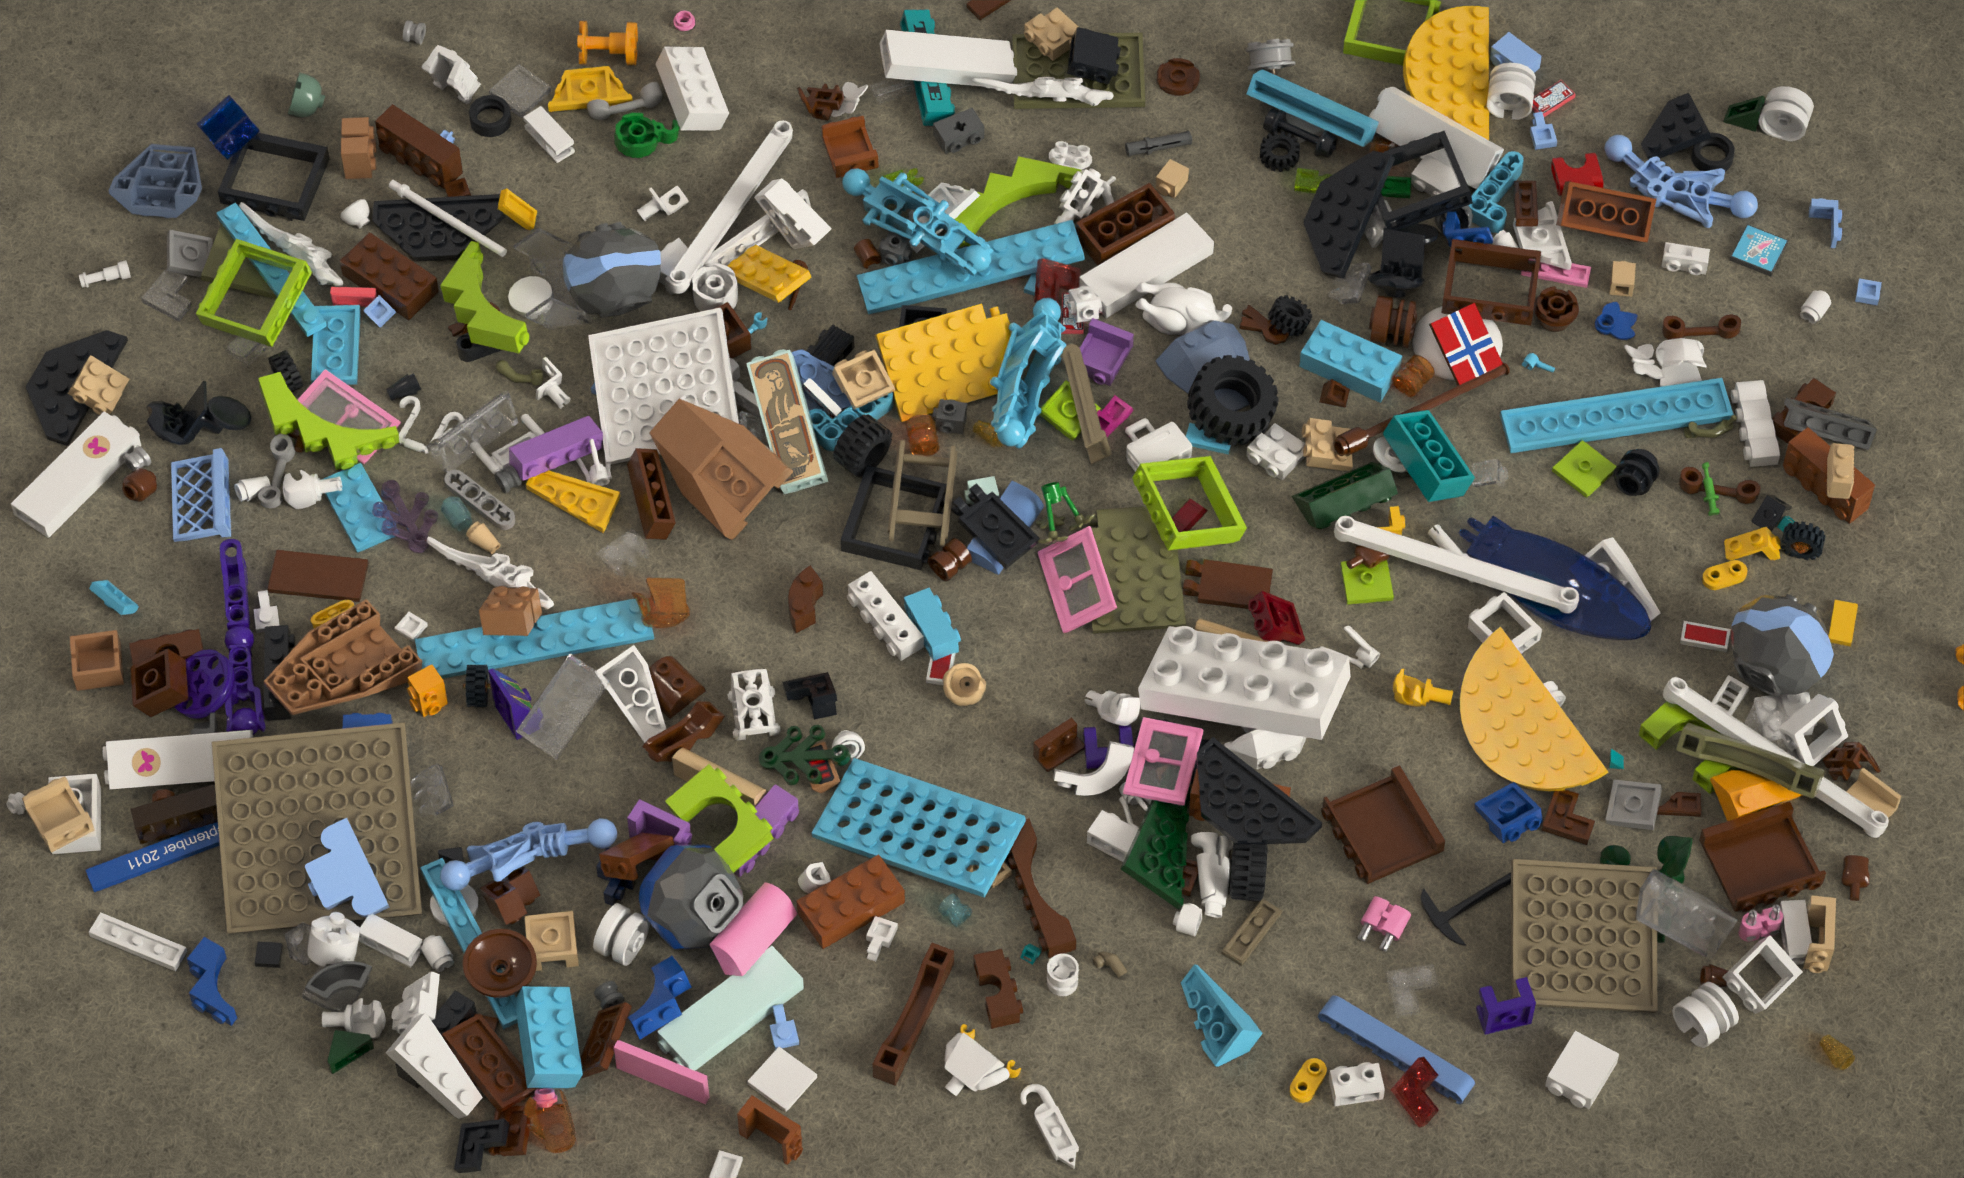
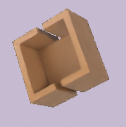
M368 117L342 118L341 135L345 138H341V157L345 178H372V170L377 168L376 157H374V153H377L374 126H370Z
M499 586L493 588L479 610L483 635L528 636L534 627V623L537 622L542 614L538 588L526 586L519 588Z
M117 630L70 636L72 676L77 691L124 685L122 648Z

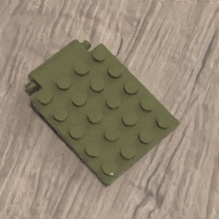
M1147 507L1096 510V517L1087 525L1097 526L1091 529L1117 608L1092 620V633L1166 629L1169 626H1186L1178 549L1167 550L1155 523L1152 522ZM1084 550L1085 567L1087 572L1091 570ZM1093 574L1087 577L1089 606L1101 601Z

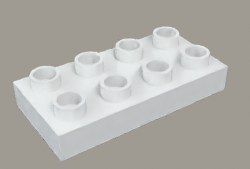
M1169 626L1138 688L1140 707L1143 710L1322 740L1351 677L1349 656L1330 653L1322 648L1311 650L1287 646L1279 641L1263 642L1240 638L1231 633L1220 635L1196 631L1188 626Z

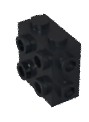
M1077 27L1071 38L1067 74L1109 84L1112 77H1116L1119 69V64H1116L1121 51V47H1118L1119 37Z

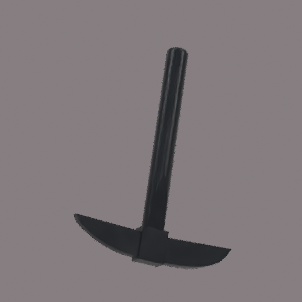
M1511 872L1445 912L1438 910L1425 889H1423L1421 893L1422 907L1429 916L1430 921L1443 935L1459 945L1466 946L1450 926L1449 920L1511 883Z

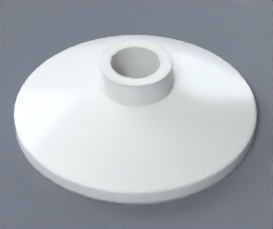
M1384 436L1378 438L1373 445V453L1376 459L1392 471L1408 472Z

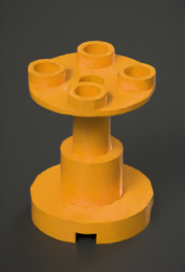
M587 21L579 22V33L582 34L578 35L577 46L582 50L579 51V64L586 65L588 49L609 50L610 54H626L627 65L637 64L638 27L636 22H627L626 33L610 32L609 37L588 36Z

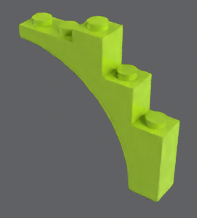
M281 372L258 378L259 388L275 435H286L298 429L305 452H318L328 446L336 470H347L358 464L357 455H368L374 450L381 448L389 449L399 443V433L396 426L382 429H354L328 422L310 412L289 390Z

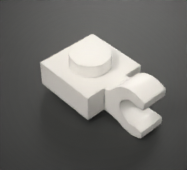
M267 590L259 591L260 608L253 609L257 633L265 632L266 626H280L277 606L270 607Z
M877 916L874 917L866 935V940L871 942L867 949V953H869L867 959L876 962L881 947H890L898 929V923Z

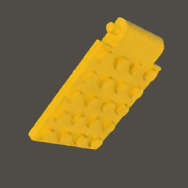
M979 304L875 334L885 370L895 387L893 398L901 422L933 413L934 407L938 408L940 399H952L957 402L968 403L998 394V389L990 384V380L998 376L1012 333L1009 330L1010 322L1007 313L1000 315L998 306L989 309L991 318L986 319L983 306Z

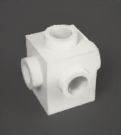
M1091 286L1069 290L1068 311L1070 315L1073 314L1077 323L1089 322L1092 318L1099 319V309L1102 308L1101 299L1099 296H1096Z

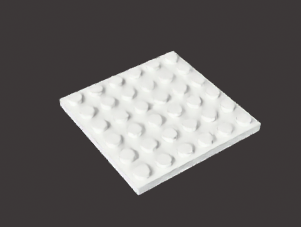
M721 308L588 335L607 464L629 461L636 448L657 449L658 455H660L649 432L679 398L739 424Z

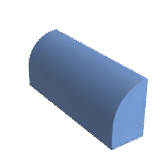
M1011 481L1000 498L1029 528L1044 507L1041 499L1033 491L1014 481ZM972 539L967 547L972 557V563L999 575L1004 567L976 539Z

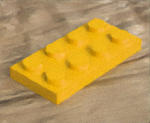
M756 244L727 265L735 273L737 283L777 303L812 278L809 270Z

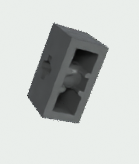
M972 107L933 123V135L945 154L949 152L955 153L966 145H975L984 139V125Z

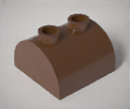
M673 656L663 657L649 668L661 711L669 719L706 692L705 687Z

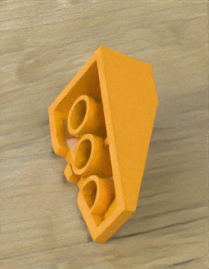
M1731 770L1710 778L1727 821L1804 796L1747 770Z

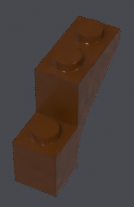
M697 701L691 711L680 722L649 738L642 747L648 752V756L656 762H672V757L679 749L685 748L690 751L698 739H709L725 715L710 702Z

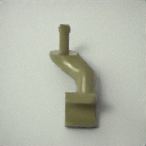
M500 360L496 364V370L515 383H531L538 386L543 383V372L541 369L532 370L531 375L519 374L505 360Z
M1732 415L1729 420L1723 419L1712 429L1697 428V423L1690 422L1688 424L1689 428H1684V435L1686 438L1719 437L1733 429V421L1737 417Z

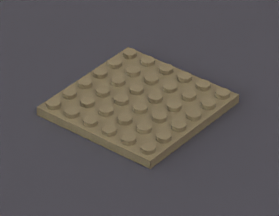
M1513 859L1511 861V999L1521 997L1516 980L1527 977L1536 1001L1535 1006L1656 1013L1658 1011L1657 867Z

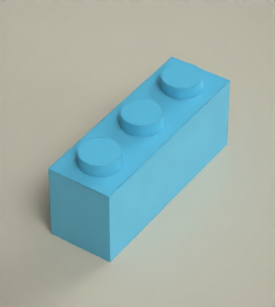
M926 588L904 597L905 611L909 619L924 636V646L932 660L935 661L950 654L958 653V642L961 641L959 632L956 628L953 629L951 627L949 614L942 611V604L938 595H933L931 589Z

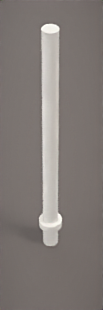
M395 180L389 183V188L396 191L401 198L406 197L501 257L506 255L507 249L414 193L406 184L401 185Z

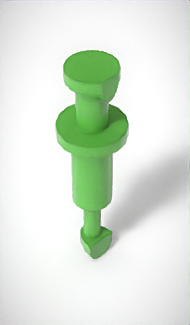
M1705 462L1702 464L1705 474L1703 483L1706 497L1703 500L1709 503L1710 511L1708 515H1718L1720 511L1719 508H1716L1715 501L1719 500V496L1715 495L1713 480L1709 477V462Z

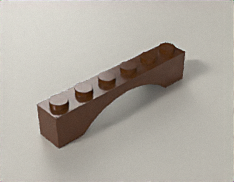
M1028 818L1009 851V856L1006 858L1009 868L1016 872L1017 876L1014 877L1018 891L1022 890L1024 893V897H1022L1024 908L1026 911L1030 910L1032 917H1030L1032 929L1039 932L1038 944L1041 952L1046 951L1048 958H1051L1057 954L1076 950V938L1069 920L1058 914L1044 901L1034 884L1031 865L1037 849V837Z
M931 943L922 961L903 1012L890 1035L882 1043L872 1064L874 1078L896 1086L954 966L953 950Z

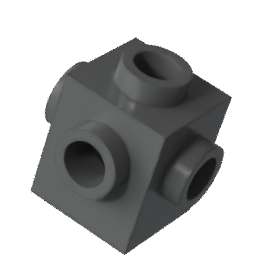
M889 231L886 239L883 238L879 245L881 262L894 266L905 263L906 260L909 261L913 248H910V239Z
M940 399L938 408L934 407L932 421H936V431L963 434L967 418V403L957 402L952 399Z

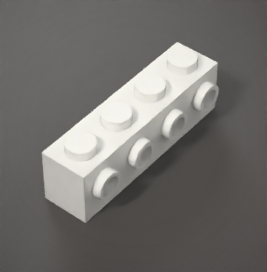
M872 571L848 584L847 599L853 607L857 606L859 608L860 615L865 623L870 622L872 624L876 637L879 640L884 639L887 643L886 647L892 656L896 655L902 661L924 648V636Z

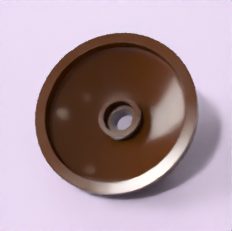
M493 929L480 934L468 945L463 957L464 975L471 987L485 996L494 998L508 997L520 992L522 986H527L531 982L537 967L536 953L530 941L522 934L509 929ZM499 968L505 969L502 973L497 972Z

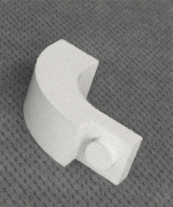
M1109 741L1105 761L1097 770L1088 774H1078L1055 769L1053 779L1058 781V786L1071 788L1072 784L1076 785V795L1088 796L1102 793L1115 786L1126 774L1131 764L1134 747Z

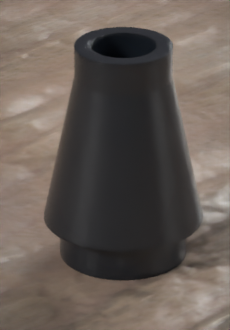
M414 373L411 375L406 374L392 386L386 388L391 401L415 395L417 391L422 390Z

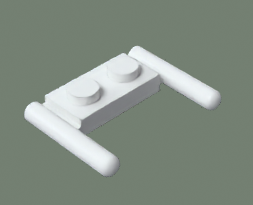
M523 414L521 420L530 429V432L492 453L491 457L477 442L471 444L472 451L493 474L505 471L506 467L510 466L509 447L545 433L528 414Z

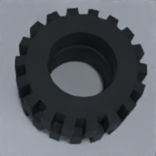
M869 414L862 415L850 423L840 435L833 452L834 460L854 476L862 477L867 465L877 467L883 460L891 445L892 433Z
M1233 844L1230 876L1231 899L1261 901L1263 899L1267 868V844Z

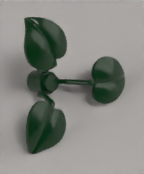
M1666 836L1660 841L1657 856L1663 866L1662 869L1657 871V883L1664 887V889L1657 893V898L1666 892H1671V887H1679L1683 884L1685 879L1683 871L1690 856L1693 838ZM1619 845L1607 846L1600 854V864L1629 866L1631 861L1630 853ZM1657 900L1658 943H1665V936L1671 920L1670 909L1662 900Z

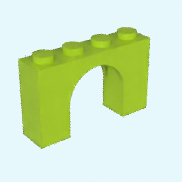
M1666 701L1641 724L1639 736L1657 750L1673 734L1682 731L1687 723L1719 734L1721 733L1678 704ZM1705 759L1695 768L1692 780L1711 794L1714 788L1710 778L1731 770H1737L1738 767Z
M708 764L665 802L669 810L676 817L686 822H689L700 811L713 804H724L737 812L738 821L735 830L714 849L734 873L774 839L771 834L773 828L765 818L760 820L755 815L757 810L749 801L743 802L740 798L742 794L735 785L729 786L724 781L727 777L718 767L714 770Z

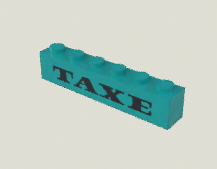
M904 10L900 21L901 31L935 34V21L931 18L929 10ZM913 80L923 126H933V123L955 114V106L950 100L951 89L947 86V83Z

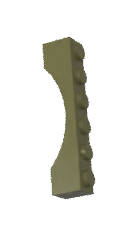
M1687 723L1683 728L1676 751L1696 758L1716 761L1753 772L1782 785L1790 791L1810 798H1814L1818 793L1825 770L1691 723Z

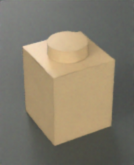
M1170 159L1156 176V189L1163 196L1169 195L1175 198L1188 181L1189 168Z
M1613 261L1610 295L1632 297L1636 263Z

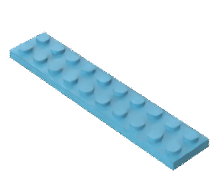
M1073 220L986 242L994 251L991 254V263L987 269L977 272L975 276L967 273L962 274L957 266L948 261L946 263L943 262L938 254L859 274L857 279L868 314L896 309L902 307V305H912L1085 260ZM968 247L957 249L954 253L963 259V254Z
M1722 378L1502 410L1500 412L1510 453L1576 444L1582 440L1589 442L1689 427L1688 424L1690 422H1695L1697 425L1721 422L1723 419L1729 420L1734 415Z
M646 597L540 616L537 622L534 623V627L528 636L483 635L482 627L415 639L417 655L422 660V669L432 664L443 679L465 675L467 665H487L488 670L492 668L497 669L653 640L654 633Z

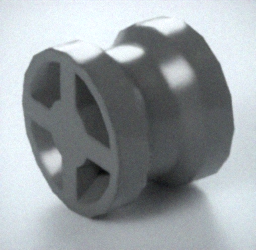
M512 465L506 467L505 471L494 474L497 484L505 494L510 492L512 487L522 485L521 479Z
M615 981L605 982L594 991L595 997L601 1001L600 1006L603 1010L624 1002L623 995L617 991L618 986Z

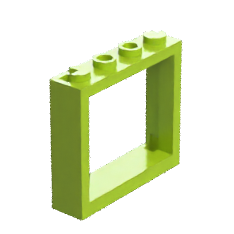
M1356 0L1344 40L1343 53L1403 66L1406 50L1356 40L1367 1ZM1401 0L1429 6L1425 21L1432 17L1435 12L1439 13L1441 1Z
M236 239L231 249H228L227 257L223 264L219 266L214 281L208 286L207 294L203 301L199 303L196 315L203 325L273 347L312 271L304 260ZM245 257L291 272L260 330L215 316Z
M1211 456L1141 463L1132 477L1133 483L1137 487L1142 501L1151 515L1152 522L1155 523L1161 540L1168 551L1234 543L1240 541L1247 529ZM1198 477L1222 527L1178 532L1153 481Z

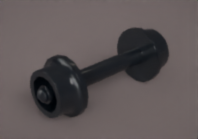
M1274 108L1265 116L1263 128L1269 131L1272 136L1273 132L1277 131L1278 133L1282 129L1316 145L1314 154L1316 157L1321 155L1329 158L1334 150H1336L1338 138L1327 130L1319 137L1286 122V112Z

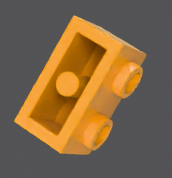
M432 664L407 677L409 684L407 692L411 697L409 703L415 712L420 711L423 717L435 715L443 706L448 704L444 680Z

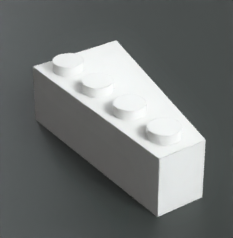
M426 1012L416 1016L386 1051V1054L458 1119L468 1116L483 1098Z

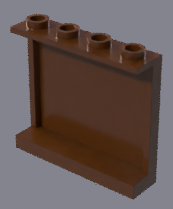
M1400 765L1392 768L1391 775L1385 779L1331 802L1327 796L1323 798V806L1321 808L1325 821L1330 820L1333 826L1332 832L1337 840L1341 839L1344 844L1343 850L1349 860L1353 859L1356 864L1355 871L1360 879L1364 878L1367 884L1444 851L1445 839Z
M1790 801L1702 829L1699 841L1734 912L1739 910L1748 912L1758 904L1764 903L1769 905L1777 901L1779 897H1794L1801 890L1807 888L1815 890L1823 884L1826 872L1825 870L1819 871L1792 818L1794 809Z

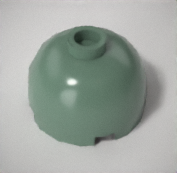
M299 72L288 115L305 118L313 115L317 107L322 108L325 95H321L322 87L318 80L308 74Z

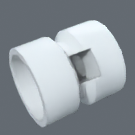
M1057 954L1049 960L1047 964V986L1053 994L1067 996L1076 990L1078 986L1079 965L1074 957L1068 954Z

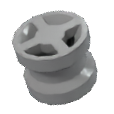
M407 20L403 29V41H415L416 44L421 45L426 33L425 23L414 24L413 21Z
M138 445L133 449L132 453L123 456L125 464L132 471L144 466L148 467L152 463L145 450Z

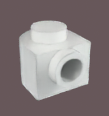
M823 862L810 864L798 878L800 888L808 894L831 881Z
M1191 903L1183 904L1181 912L1177 911L1173 920L1176 931L1195 937L1202 921V909Z

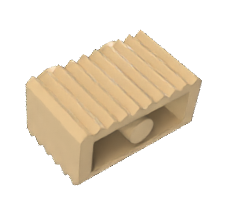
M1831 444L1827 457L1828 497L1850 498L1854 484L1853 445Z

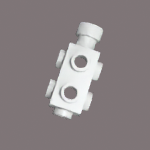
M1090 168L1089 171L1085 169L1075 173L1071 180L1073 183L1071 188L1066 190L1060 198L1061 204L1058 208L1064 212L1061 216L1057 217L1054 224L1082 219V217H1087L1093 208L1090 205L1094 198L1098 199L1104 190L1102 187L1104 181L1100 179L1101 174ZM1083 182L1087 184L1086 190L1081 187ZM1072 200L1076 203L1075 208L1070 206Z

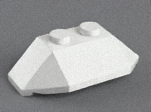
M1257 729L1238 737L1233 742L1225 743L1224 746L1252 768L1259 769L1263 767L1268 769L1273 767L1278 761L1284 759L1290 761L1300 754L1307 737Z

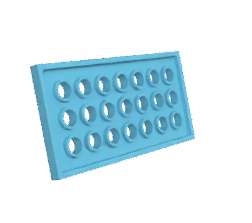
M853 758L813 829L812 837L868 858H873L879 854L886 864L985 898L1026 819L1024 815ZM863 783L871 784V786L865 790L859 788L860 785ZM885 790L892 791V794L887 797L880 795ZM911 797L914 799L909 804L902 803L904 798ZM852 802L861 803L859 807L854 809L848 807ZM931 804L935 806L931 811L923 810L926 805ZM874 809L882 810L879 815H870V812ZM948 812L956 813V816L951 819L944 817ZM896 816L903 817V820L901 822H891V820ZM970 819L978 821L976 825H966V822ZM846 820L850 822L844 828L838 826L841 821ZM919 823L925 825L923 829L918 831L912 829L914 825ZM993 826L1000 828L999 831L994 834L987 832V830ZM863 828L871 829V832L866 835L859 833ZM938 831L946 832L945 836L941 838L934 837V834ZM885 835H890L893 837L892 840L888 842L880 841L881 838ZM960 838H965L968 840L967 843L963 845L955 844V842ZM905 843L914 844V846L908 850L902 848V846ZM980 846L989 847V850L984 853L977 851ZM928 850H934L936 852L933 856L925 857L923 855ZM954 857L957 859L951 865L945 863L948 858ZM970 865L979 866L978 870L974 872L966 870Z

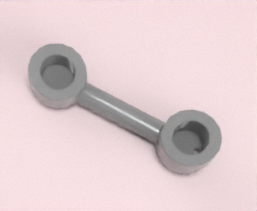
M651 82L641 89V99L610 107L607 101L596 99L590 101L586 107L591 118L605 120L613 114L641 107H655L662 101L663 94L659 83Z
M279 434L270 443V449L277 464L271 486L263 488L258 493L260 503L265 508H276L283 501L280 491L286 463L291 461L295 455L293 442L288 435Z

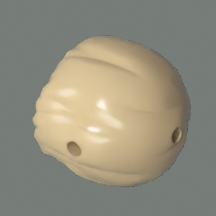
M959 663L952 666L944 674L943 690L946 697L953 704L958 706L973 705L982 698L986 690V681L981 677L979 670L975 666L968 663Z

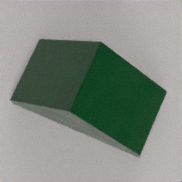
M1759 96L1729 105L1723 122L1756 132L1766 98Z
M335 1030L327 1060L330 1072L334 1074L374 1049L371 1036Z

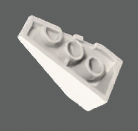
M1613 537L1602 540L1569 568L1584 588L1589 591L1594 588L1603 595L1601 600L1606 603L1611 600L1620 607V613L1640 627H1645L1661 614L1629 558Z

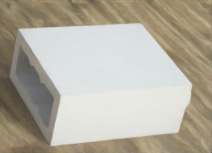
M1575 1031L1547 1076L1545 1086L1548 1087L1552 1094L1556 1096L1563 1095L1570 1099L1574 1106L1590 1109L1616 1066L1619 1054Z

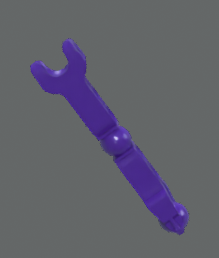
M227 539L220 544V561L225 611L228 621V631L226 632L224 642L229 650V660L234 670V682L231 692L225 701L226 732L253 730V735H255L258 730L264 732L266 726L260 689L254 685V671L251 659L254 635L249 628L247 566L243 558L240 542L236 539ZM228 548H236L237 554L234 557H228L226 555ZM236 618H242L239 621H234ZM239 659H245L242 662H237ZM242 679H246L245 682H242V683H239V682H238V681H240V680H242ZM250 698L252 702H255L256 712L251 708H241L234 713L233 706L239 703V699L245 701Z

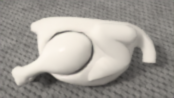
M1141 282L1136 287V290L1140 293L1146 292L1155 295L1150 304L1144 298L1136 302V307L1144 310L1143 319L1161 333L1168 335H1185L1212 321L1223 322L1232 313V307L1229 304L1224 305L1222 311L1217 310L1213 303L1212 295L1197 288L1189 287L1185 289L1177 283L1152 285Z

